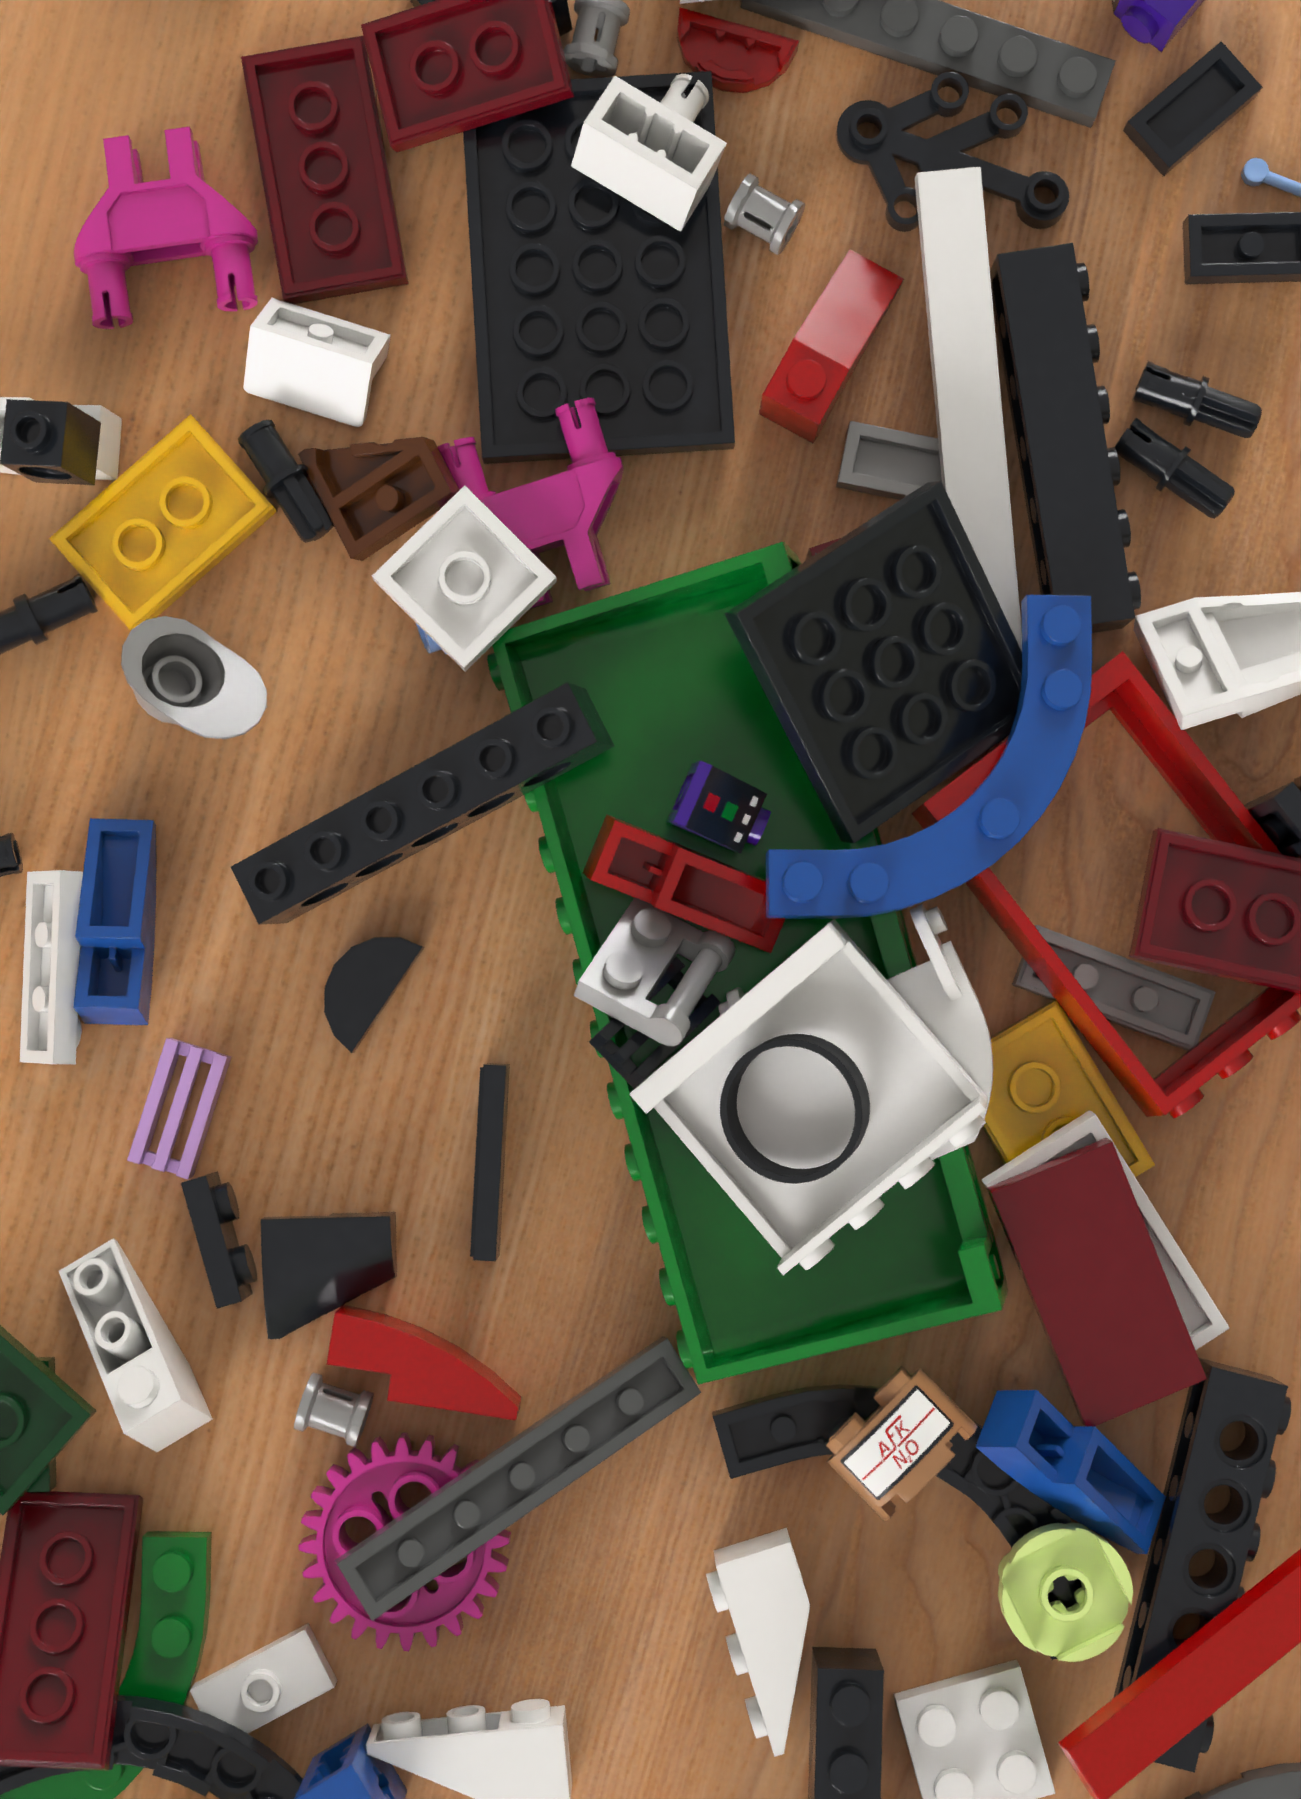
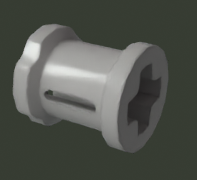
M575 0L574 11L578 14L572 43L567 44L563 50L566 64L572 70L584 75L611 77L616 73L618 67V59L614 56L620 27L628 23L630 8L621 0ZM598 29L597 39L594 41L595 31Z
M750 173L744 178L734 194L726 211L723 225L731 230L737 226L770 243V251L780 255L800 222L805 209V203L798 199L792 203L759 186V178Z
M312 1373L299 1404L294 1429L303 1432L307 1427H311L345 1438L347 1445L357 1447L371 1408L374 1393L364 1390L361 1394H357L323 1383L322 1375Z

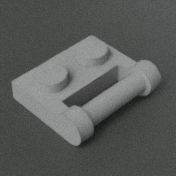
M634 898L579 979L573 996L661 1044L676 1046L683 1040L690 1028L688 1017L716 972L727 968L735 955L736 948L731 939L723 934L711 930L702 932L669 913L653 907L650 903ZM677 954L692 961L666 1004L656 1005L648 1001Z

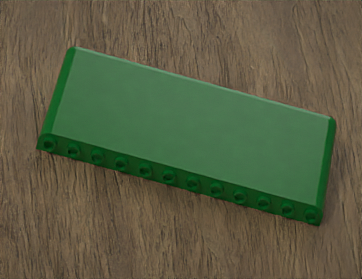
M784 542L510 628L492 645L494 653L487 656L490 675L496 688L499 691L505 690L511 713L568 682L587 690L614 744V747L524 795L532 812H539L545 836L539 837L538 840L540 855L546 870L550 874L556 873L562 897L556 898L555 902L557 916L566 935L573 934L579 958L573 960L576 984H578L579 979L635 898L594 882L583 874L606 815L669 839L763 880H766V852L769 849L845 850L883 845L878 827L856 843L842 842L725 616L726 612L801 564L797 554ZM701 760L767 793L762 807L770 810L771 814L756 846L745 843L742 852L736 853L666 822L692 763ZM902 910L868 917L835 919L886 980L917 966ZM672 915L702 932L710 930L708 928H705L683 918ZM786 918L771 953L729 937L736 948L735 955L725 970L716 972L703 995L708 998L713 994L722 1004L727 1001L726 993L735 988H741L744 994H746L833 919ZM677 954L676 957L685 965L681 970L685 975L692 961ZM667 983L650 1002L656 1005L665 1004L673 994L674 989ZM718 1006L653 1072L720 1016ZM593 1007L596 1020L590 1022L591 1038L613 1019V1017ZM625 1024L611 1040L621 1048L637 1030ZM649 1038L629 1058L638 1067L661 1043ZM596 1050L598 1056L600 1058H603V1056ZM609 1064L613 1082L607 1084L609 1103L616 1119L624 1118L630 1143L624 1147L627 1168L635 1182L640 1180L642 1182L648 1204L642 1207L644 1229L652 1244L659 1243L665 1265L664 1268L659 1270L661 1290L668 1306L676 1305L682 1330L677 1331L676 1335L679 1355L686 1369H694L698 1385L1003 1309L1008 1293L1006 1276L969 1144L933 1159L935 1165L909 1188L904 1189L899 1182L894 1184L879 1197L885 1204L884 1207L857 1230H854L848 1222L833 1234L830 1239L835 1244L834 1248L813 1267L805 1270L798 1263L785 1275H782L777 1269L782 1259L655 1108L651 1109L647 1114L629 1095L634 1088Z

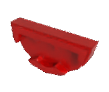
M679 7L677 41L684 62L692 72L711 71L712 87L720 91L748 93L769 86L788 70L798 50L799 40Z

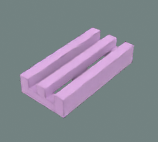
M166 1038L127 1161L151 1166L152 1169L162 1172L174 1173L176 1176L187 1180L193 1178L231 1056L177 1039ZM179 1055L187 1057L157 1152H151L149 1147ZM205 1062L211 1064L180 1161L171 1158V1154L200 1064Z

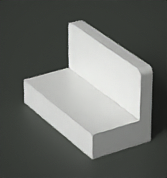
M271 298L250 326L244 390L252 395L354 427H361L367 417L372 380L387 358L391 335Z

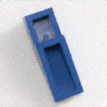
M90 818L75 935L81 949L74 1009L84 1024L148 1025L156 920V825L154 820Z
M997 1390L975 1447L1014 1480L1068 1517L1136 1554H1148L1166 1496L1095 1426H1073L1038 1390Z

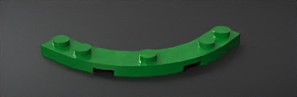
M148 1531L142 1537L139 1629L125 1678L119 1687V1695L147 1697L184 1705L201 1663L208 1630L212 1532ZM115 1764L113 1770L109 1771L87 1770L54 1775L0 1795V1799H114L127 1788L143 1770V1767Z

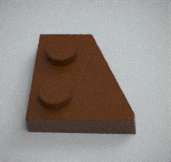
M425 437L396 439L392 443L386 444L375 442L350 444V447L328 450L309 448L304 449L298 454L302 463L308 468L307 473L350 558L363 561L439 511L459 491L435 441Z

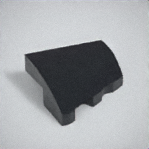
M396 1212L332 1213L329 1216L262 1218V1275L268 1339H280L397 1276Z

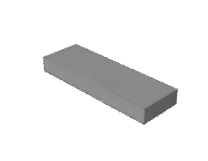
M1035 925L1036 929L1109 1022L1187 1051L1198 1043L1216 993L1215 991ZM1022 957L1012 985L1050 1000H1056Z

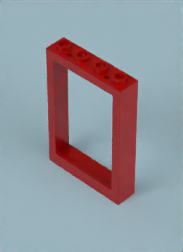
M1123 651L1092 674L1091 695L1084 729L1110 709L1212 840L1282 854L1188 733L1180 729L1176 718ZM1006 741L911 813L923 829L934 825L952 813L971 796L1000 759L1006 747ZM988 867L966 882V885L1146 1117L1163 1116L1169 1113L1174 1119L1186 1113L1203 1099L1204 1094L1199 1089L1217 1073L1221 1079L1233 1075L1253 1058L1252 1053L1248 1050L1252 1045L1265 1035L1270 1040L1278 1038L1301 1020V1015L1297 1011L1301 1007V994L1268 987L1155 1078H1152L991 869Z

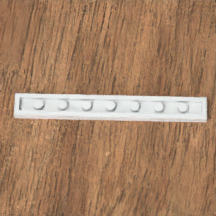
M981 167L917 172L914 179L942 484L1022 651V625Z

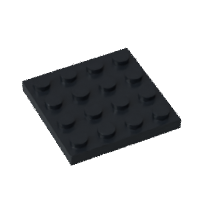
M941 481L927 482L725 613L738 642L842 842L856 843L1010 735L1021 691L1022 651Z

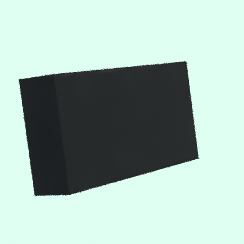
M1221 41L1127 122L1123 131L1157 170L1165 176L1255 99L1263 87Z

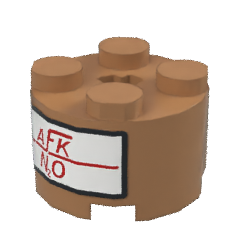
M901 1366L874 1393L875 1396L873 1398L880 1406L865 1421L855 1412L828 1439L829 1442L826 1444L833 1453L827 1462L883 1521L888 1520L895 1512L896 1506L890 1501L892 1497L898 1494L908 1503L955 1456L950 1450L953 1444L949 1440L957 1432L967 1440L978 1427L921 1368L910 1375Z

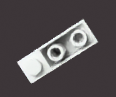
M111 1239L59 1270L125 1435L153 1451L159 1452L213 1419L187 1359L117 1240Z
M787 1528L714 1550L717 1571L706 1574L717 1613L729 1609L736 1630L735 1634L725 1636L736 1675L749 1672L756 1696L745 1699L755 1737L757 1739L768 1735L774 1757L784 1754L810 1610V1602Z
M545 1699L519 1701L511 1706V1711L486 1713L485 1708L479 1705L461 1706L449 1710L446 1713L447 1717L421 1719V1715L417 1712L394 1713L382 1718L381 1724L373 1725L366 1743L368 1755L474 1799H571L572 1773L565 1705L550 1707V1702Z

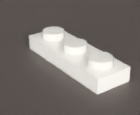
M51 870L27 872L20 1062L76 1064V1048L79 1045L82 1033L81 1022L78 1013L74 1009L80 957V944L75 935L83 872Z

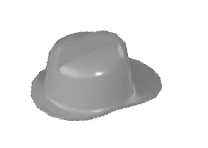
M168 616L146 619L130 631L122 646L121 666L127 683L132 687L136 700L147 714L157 720L177 724L199 736L214 739H229L244 735L259 724L267 707V689L260 674L245 659L190 622Z

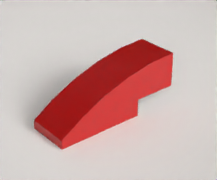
M610 815L605 817L583 870V874L594 882L650 903L657 909L768 953L772 952L786 919L766 918V880Z
M342 1305L335 1312L326 1365L391 1374L387 1401L509 1420L517 1419L521 1396L493 1370L457 1345L422 1327L384 1313L348 1305Z

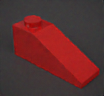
M849 249L793 338L763 392L759 414L814 444L899 291L904 278Z

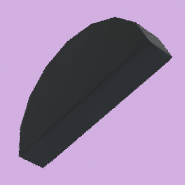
M374 937L351 947L334 964L324 987V1013L333 1035L351 1053L356 1051L425 947L400 937Z

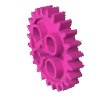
M404 1432L401 1433L395 1451L389 1452L386 1443L379 1436L372 1442V1458L367 1459L359 1449L354 1447L347 1454L350 1472L336 1464L329 1468L326 1475L335 1490L318 1485L313 1490L310 1497L323 1510L306 1511L301 1520L302 1524L317 1531V1534L303 1538L298 1545L299 1551L317 1555V1559L306 1565L302 1572L303 1578L322 1577L324 1583L316 1591L313 1600L317 1603L334 1598L337 1605L329 1620L332 1624L342 1620L348 1614L355 1618L351 1638L356 1640L369 1626L376 1629V1648H383L390 1633H399L403 1650L409 1651L415 1633L422 1632L425 1640L432 1648L437 1645L440 1625L444 1624L456 1637L462 1633L464 1625L460 1614L461 1611L478 1620L482 1617L484 1606L476 1595L477 1593L496 1597L500 1585L487 1572H506L509 1559L493 1551V1549L510 1543L511 1532L508 1530H503L468 1554L462 1563L451 1566L435 1577L434 1580L438 1583L437 1590L431 1591L425 1584L373 1621L334 1561L359 1544L353 1541L346 1532L345 1521L355 1516L367 1518L375 1525L377 1531L393 1521L383 1507L375 1502L373 1498L374 1492L380 1491L384 1494L388 1501L390 1513L393 1519H396L410 1509L400 1496V1487L403 1484L420 1482L426 1485L432 1494L479 1462L476 1459L462 1469L455 1465L459 1450L458 1445H452L441 1457L434 1454L435 1440L433 1435H428L420 1451L412 1450L408 1433Z

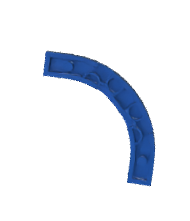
M1026 595L1022 599V678L1017 713L1000 759L990 774L965 802L934 825L911 836L883 845L845 850L769 849L766 852V918L837 919L868 917L899 911L933 899L961 886L993 865L1014 847L1043 815L1060 789L1075 758L1085 727L1092 678L1091 596Z

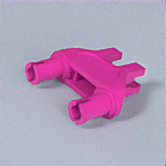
M190 126L164 130L170 179L143 182L140 155L137 149H132V142L128 135L103 139L109 188L85 221L74 245L75 265L88 276L93 313L92 325L96 328L114 329L113 318H118L120 328L133 323L125 271L130 266L207 255L211 256L213 261L218 297L217 308L223 311H238L235 285L237 299L239 301L242 300L244 310L258 305L250 260V253L255 250V245L258 243L257 230L241 212L205 183L200 147L197 140L193 141Z
M594 398L574 401L581 427L575 407L570 408V405L567 403L555 409L572 464L567 466L568 471L497 494L495 491L488 490L475 447L476 441L474 437L454 440L455 446L450 447L449 443L438 446L459 490L465 485L540 561L539 553L565 545L578 590L590 591L611 584L597 534L614 500L622 479L624 467L621 457H616L615 452H608L595 409L596 403ZM550 590L530 609L552 603Z

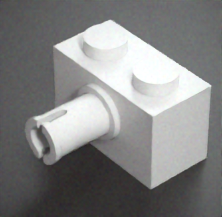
M678 74L671 82V86L661 102H658L614 76L583 123L571 167L681 232L708 190L727 144L725 141L693 123L701 109L708 103L709 92L705 85L698 80L688 97L685 98L684 91L693 76Z

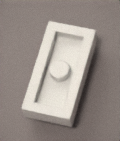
M308 1623L194 1683L190 1692L200 1711L215 1716L248 1734L333 1689L338 1680Z

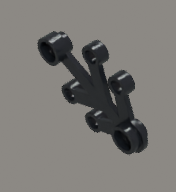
M944 72L938 75L932 83L931 90L891 108L877 101L864 100L852 104L840 116L836 130L838 146L849 160L869 166L887 205L885 211L887 222L897 231L908 232L915 229L919 224L916 191L905 186L894 158L916 165L919 172L981 167L983 190L1014 201L1021 221L1035 229H1045L1056 224L1061 219L1068 205V187L1061 177L1052 172L1041 171L1027 177L963 153L997 137L1008 139L1020 133L1027 119L1028 109L1024 100L1018 95L1011 93L1002 94L993 101L989 112L928 139L905 132V130L937 114L943 117H952L962 111L969 94V87L965 78L958 73ZM943 87H952L958 92L959 99L955 102H945L939 97L938 90ZM1003 108L1011 109L1016 113L1018 121L1013 124H1005L998 119L996 112ZM865 122L873 123L877 126L880 133L874 138H865L859 134L857 127ZM1039 187L1049 188L1055 195V201L1049 204L1039 202L1034 195V190ZM907 201L915 207L916 215L911 218L900 217L895 212L894 206L898 202Z

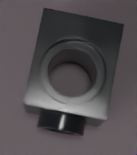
M7 399L0 464L35 483L95 485L101 422L69 402Z

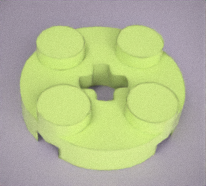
M1071 1522L1068 1524H1048L1036 1528L1020 1538L999 1564L998 1599L1000 1608L1014 1635L1027 1648L1036 1653L1038 1651L1043 1655L1054 1656L1060 1661L1078 1662L1101 1654L1118 1640L1125 1627L1122 1622L1128 1613L1129 1603L1132 1605L1133 1585L1131 1576L1125 1562L1113 1546L1103 1537L1090 1531L1088 1527L1081 1523ZM1061 1576H1065L1068 1581L1078 1578L1082 1584V1587L1074 1592L1077 1603L1069 1608H1066L1060 1600L1051 1603L1048 1600V1593L1054 1589L1053 1581Z

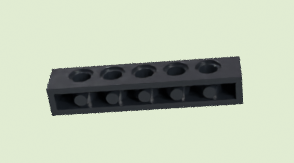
M567 682L231 866V869L259 925L288 923L614 747V744L587 690Z
M1199 1358L1207 1379L1190 1386L1163 1493L1166 1499L1152 1538L1114 1697L1188 1639L1173 1638V1628L1180 1617L1189 1613L1199 1614L1200 1623L1198 1631L1245 1593L1244 1588L1240 1586L1246 1561L1252 1562L1254 1560L1260 1543V1526L1258 1523H1255L1261 1498L1266 1499L1269 1497L1275 1481L1276 1465L1274 1460H1271L1276 1434L1282 1435L1285 1432L1291 1414V1400L1286 1396L1288 1386L1271 1376ZM1242 1421L1245 1426L1243 1442L1234 1450L1223 1451L1220 1446L1221 1432L1228 1424ZM1228 1485L1230 1499L1227 1506L1220 1512L1206 1513L1204 1501L1208 1492L1216 1486ZM1201 1550H1214L1215 1561L1210 1571L1201 1576L1189 1575L1191 1558ZM1213 1715L1209 1716L1154 1762L1195 1773L1199 1753L1205 1754L1212 1742L1214 1732Z

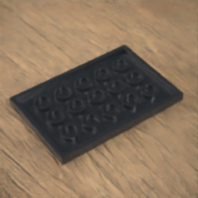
M711 71L618 77L658 102H661L676 75L689 74L693 76L684 91L685 98L688 97L696 82L700 80L709 92V101L701 109L693 123L715 135ZM613 77L570 79L574 92V97L463 132L481 448L484 464L571 459L555 409L567 403L570 405V408L575 407L581 427L574 401L585 398H594L596 403L595 409L608 452H615L616 456L734 449L735 435L718 167L708 190L681 232L571 167L583 123Z

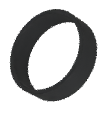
M806 1034L778 1036L747 1052L737 1061L728 1074L720 1100V1117L723 1131L729 1145L738 1158L759 1175L783 1183L811 1182L823 1178L836 1170L859 1147L866 1133L870 1116L868 1089L860 1070L853 1060L831 1042ZM784 1046L811 1050L830 1061L848 1083L855 1107L854 1128L844 1151L830 1163L809 1169H795L782 1166L763 1156L746 1137L737 1112L738 1087L749 1064L766 1050Z

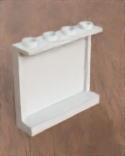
M835 919L829 922L629 1094L646 1114L655 1108L782 1259L777 1269L782 1275H785L798 1263L805 1270L817 1264L834 1248L835 1244L830 1239L833 1234L848 1222L854 1230H857L872 1219L885 1205L879 1197L897 1182L904 1189H907L921 1179L935 1165L929 1156L948 1140L957 1148L970 1139L986 1123L980 1114L986 1110L988 1097ZM788 1034L816 1036L831 1042L843 1050L860 1070L865 1080L870 1100V1116L867 1130L855 1152L836 1170L823 1178L797 1184L768 1179L746 1166L729 1145L720 1117L722 1089L728 1074L737 1061L747 1052L767 1040ZM791 1046L766 1050L749 1064L739 1083L737 1112L741 1127L750 1143L769 1160L795 1169L815 1168L828 1164L838 1158L849 1143L855 1122V1107L851 1090L840 1071L818 1053Z

